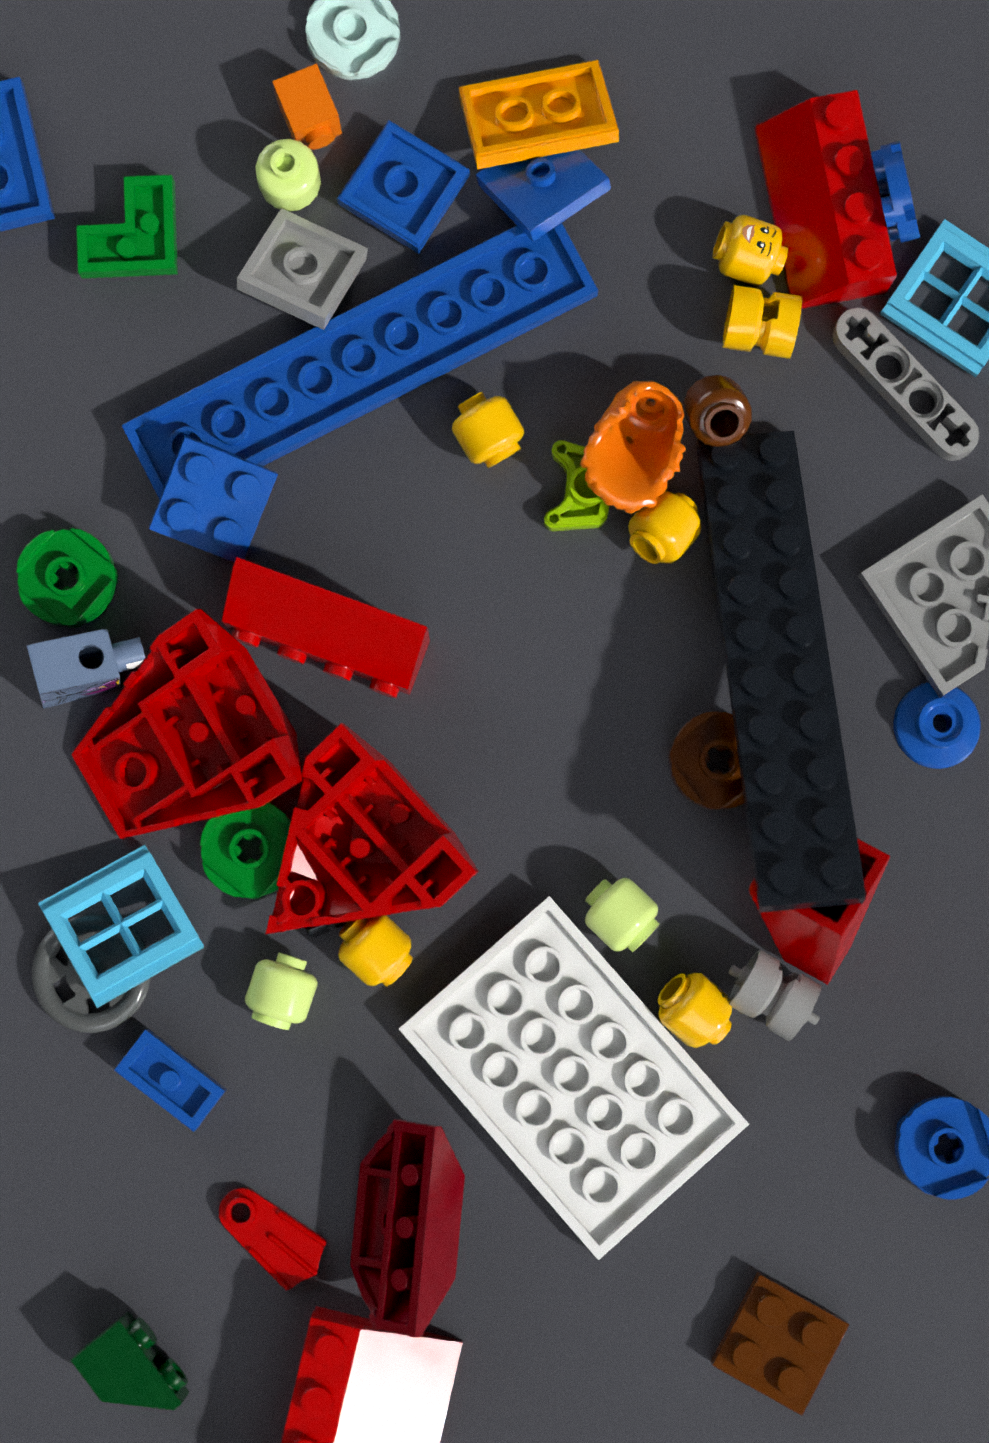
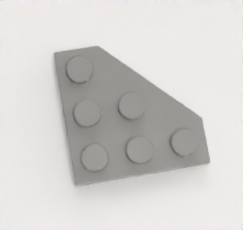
M982 494L858 575L939 698L985 669L988 653L986 647L989 636V503Z

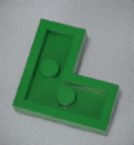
M172 175L124 177L125 223L77 225L78 273L82 279L178 275L175 181Z

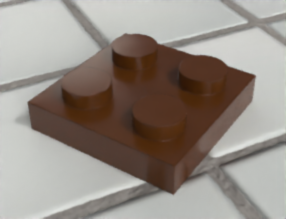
M757 1272L710 1362L717 1369L803 1416L850 1324L839 1316Z

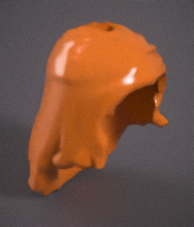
M635 381L615 395L608 409L595 424V431L589 436L588 444L583 450L584 456L580 466L587 470L585 481L588 488L598 495L606 505H614L616 510H624L626 513L632 514L639 511L642 507H655L657 498L664 494L667 489L668 480L674 477V472H680V461L683 458V452L686 450L685 446L681 444L684 431L682 423L684 411L678 397L667 387L655 381Z

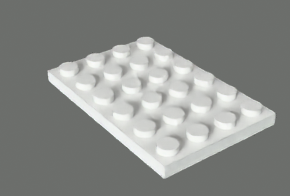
M550 896L399 1028L402 1034L598 1260L749 1125Z

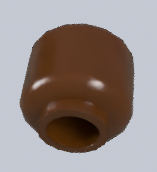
M722 375L706 376L691 386L684 399V415L695 437L704 444L714 447L729 446L740 440L748 431L752 421V407L740 385L730 377Z

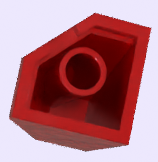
M858 838L866 892L864 903L760 912L783 960L827 985L852 946L890 859V855ZM754 878L748 891L758 908Z

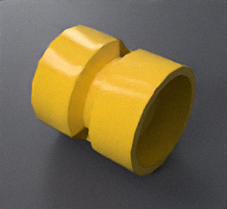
M733 285L726 314L722 347L750 352L754 346H760L763 355L790 359L800 322L802 296L774 292L769 298L763 296L761 289Z

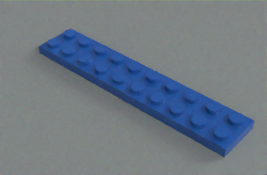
M562 223L534 242L518 226H515L331 319L324 330L315 327L121 426L160 499L184 435L257 465L264 466L597 297L598 289Z

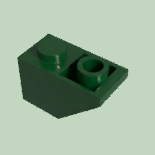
M129 1311L80 1349L70 1360L101 1402L175 1410L184 1402L189 1394L185 1387L188 1379L181 1367L173 1359L169 1358L166 1361L154 1346L157 1338L150 1326L140 1317L135 1320Z

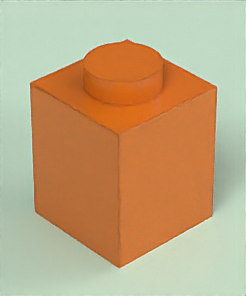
M317 64L272 81L278 105L293 140L302 142L311 150H316L329 145L336 136L342 134L339 114Z

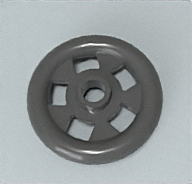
M85 913L68 918L80 942L114 924L110 915L101 913ZM128 927L141 951L146 949L140 936L131 927ZM51 929L46 934L34 956L32 984L36 998L48 1016L58 1024L73 1031L98 1033L121 1025L135 1014L147 995L151 978L109 1001V1009L90 1013L87 998H91L70 960L66 966L55 957L62 946L53 930ZM120 933L111 937L115 940L111 954L98 948L86 950L90 960L98 968L99 974L133 956ZM66 977L69 987L76 993L73 998L65 1003L60 999L53 986L54 983Z

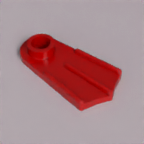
M236 1188L225 1195L219 1206V1218L222 1225L286 1291L318 1273L321 1255L327 1243L326 1238L250 1188ZM237 1203L246 1204L250 1208V1218L245 1221L237 1220L233 1215V1206Z

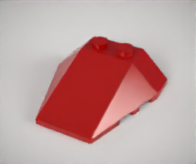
M195 609L157 636L149 647L151 652L138 670L130 673L123 683L125 685L124 689L111 707H106L71 754L120 839L262 807L302 781L296 731L248 650L202 609Z

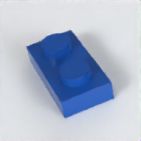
M150 1029L144 1030L114 1070L193 1132L198 1129L227 1090Z

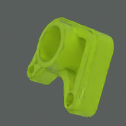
M559 440L553 444L551 454L553 459L566 472L565 497L558 506L545 514L544 525L549 531L599 528L607 520L609 505H606L587 486L585 481L587 470L580 466L585 447L564 440Z

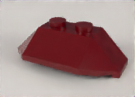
M399 1119L392 1121L387 1128L388 1131L375 1143L360 1163L350 1266L361 1296L371 1312L369 1318L373 1328L417 1338L421 1337L456 1278L465 1175L441 1126Z

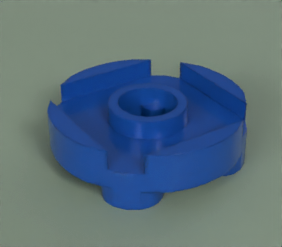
M900 141L882 145L880 150L872 151L871 155L881 196L890 194L888 197L881 198L890 241L900 239L902 243L918 239L920 234Z
M950 1096L930 1097L911 1107L908 1113L897 1122L895 1156L899 1168L906 1179L924 1193L946 1200L961 1199L980 1190L989 1179L987 1178L989 1175L988 1116L969 1102ZM942 1134H946L949 1139H957L959 1142V1147L952 1150L953 1159L950 1161H946L943 1155L934 1153V1146L939 1143L938 1137Z

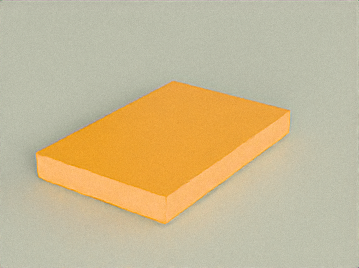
M598 60L458 87L477 169L619 142V129Z

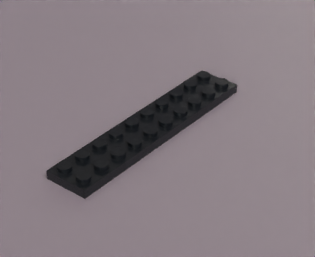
M782 431L746 434L731 445L722 447L706 445L698 439L696 450L759 912L862 904L866 899L795 432Z

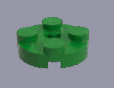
M69 528L70 530L62 529L59 531L50 530L43 532L27 544L18 559L16 572L18 573L20 599L30 612L52 625L77 628L84 623L91 622L109 606L118 583L119 575L110 552L96 537L80 529ZM73 566L77 567L78 572L75 575L78 580L77 584L73 588L66 586L62 590L58 589L56 585L60 579L55 575L56 571L60 567L65 570H69Z
M270 803L262 807L210 818L203 829L200 846H202V865L209 880L218 889L234 897L258 899L277 892L279 886L276 885L291 819L282 810ZM258 836L262 840L259 847L263 853L262 857L258 861L253 858L248 859L246 863L241 861L239 856L243 850L238 846L239 841L243 837L251 841Z

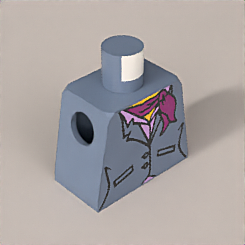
M107 629L27 645L44 709L117 689L120 687L119 672L139 668L146 659L140 637L111 644ZM91 658L99 659L102 662V665L96 669H87L82 666L86 660Z

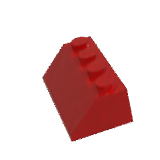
M858 90L809 98L756 125L755 134L774 225L782 231L781 246L788 248L787 259L783 267L788 293L802 296L801 309L886 294L897 273Z
M236 558L222 622L228 629L233 630L231 635L238 642L258 648L260 641L279 647L276 655L304 665L306 658L325 664L323 668L324 673L350 682L352 675L359 676L371 681L369 689L396 699L399 691L408 695L411 694L430 643L427 626L247 560Z

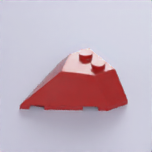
M341 723L305 758L302 777H304L297 807H294L276 885L279 886L273 914L269 916L265 934L441 907L479 872L450 826L386 757L344 723Z

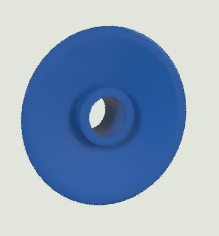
M928 682L914 687L900 700L894 714L893 729L899 747L909 759L927 768L943 769L959 764L972 753L979 740L981 721L976 705L963 690L956 687L939 698ZM936 715L943 717L947 723L946 730L943 733L938 732L933 726V718Z

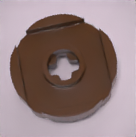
M716 711L706 712L694 717L677 733L668 754L670 773L674 784L686 799L707 810L732 809L744 804L732 714ZM714 747L719 753L727 750L731 754V758L727 761V766L730 770L726 774H723L718 769L712 772L708 769L706 764L710 760V756L707 753L709 749Z

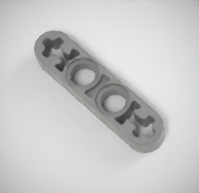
M852 308L840 316L832 333L833 343L838 351L938 456L949 461L961 460L966 457L978 444L980 436L978 426L969 414L874 314L866 309ZM847 323L852 327H856L859 324L865 327L866 330L862 337L870 347L873 346L876 340L882 344L874 350L868 360L862 356L868 349V346L862 339L857 337L850 341L846 337V333L849 330ZM885 355L895 357L901 364L900 376L895 379H886L879 375L876 370L877 359ZM923 390L931 394L935 404L933 411L929 414L915 412L909 403V397L912 392ZM943 409L949 415L944 418L942 423L952 432L958 428L963 430L965 435L962 437L961 442L965 447L959 443L953 446L948 445L945 439L948 437L949 432L941 423L934 430L928 425L940 415Z

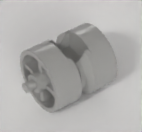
M758 949L742 969L735 965H732L728 973L736 978L734 981L735 985L729 995V1004L732 1008L751 1018H755L760 1014L765 1015L768 1030L786 1041L792 1040L807 1021L813 1025H816L819 1021L820 1016L813 1013L822 986L802 973L794 972L788 976L783 975L780 960L762 949Z

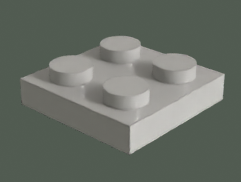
M281 208L238 275L236 289L324 330L365 263L368 248Z

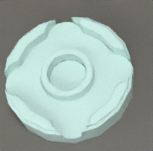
M315 0L309 8L307 16L306 37L308 50L317 65L332 76L348 80L369 78L385 69L396 55L400 40L398 14L390 0Z

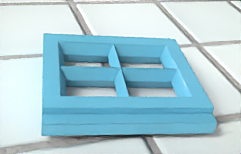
M944 219L880 312L882 316L975 378L989 360V329L979 344L975 345L947 325L961 305L989 323V312L967 298L981 276L989 281V248ZM943 251L973 270L959 292L929 272ZM923 280L953 299L940 320H937L909 301Z
M145 845L38 903L97 1008L204 948L193 925ZM143 877L156 901L123 919L110 895ZM102 901L114 924L80 942L68 918ZM162 909L174 933L141 951L128 927ZM120 933L133 956L98 974L86 950Z

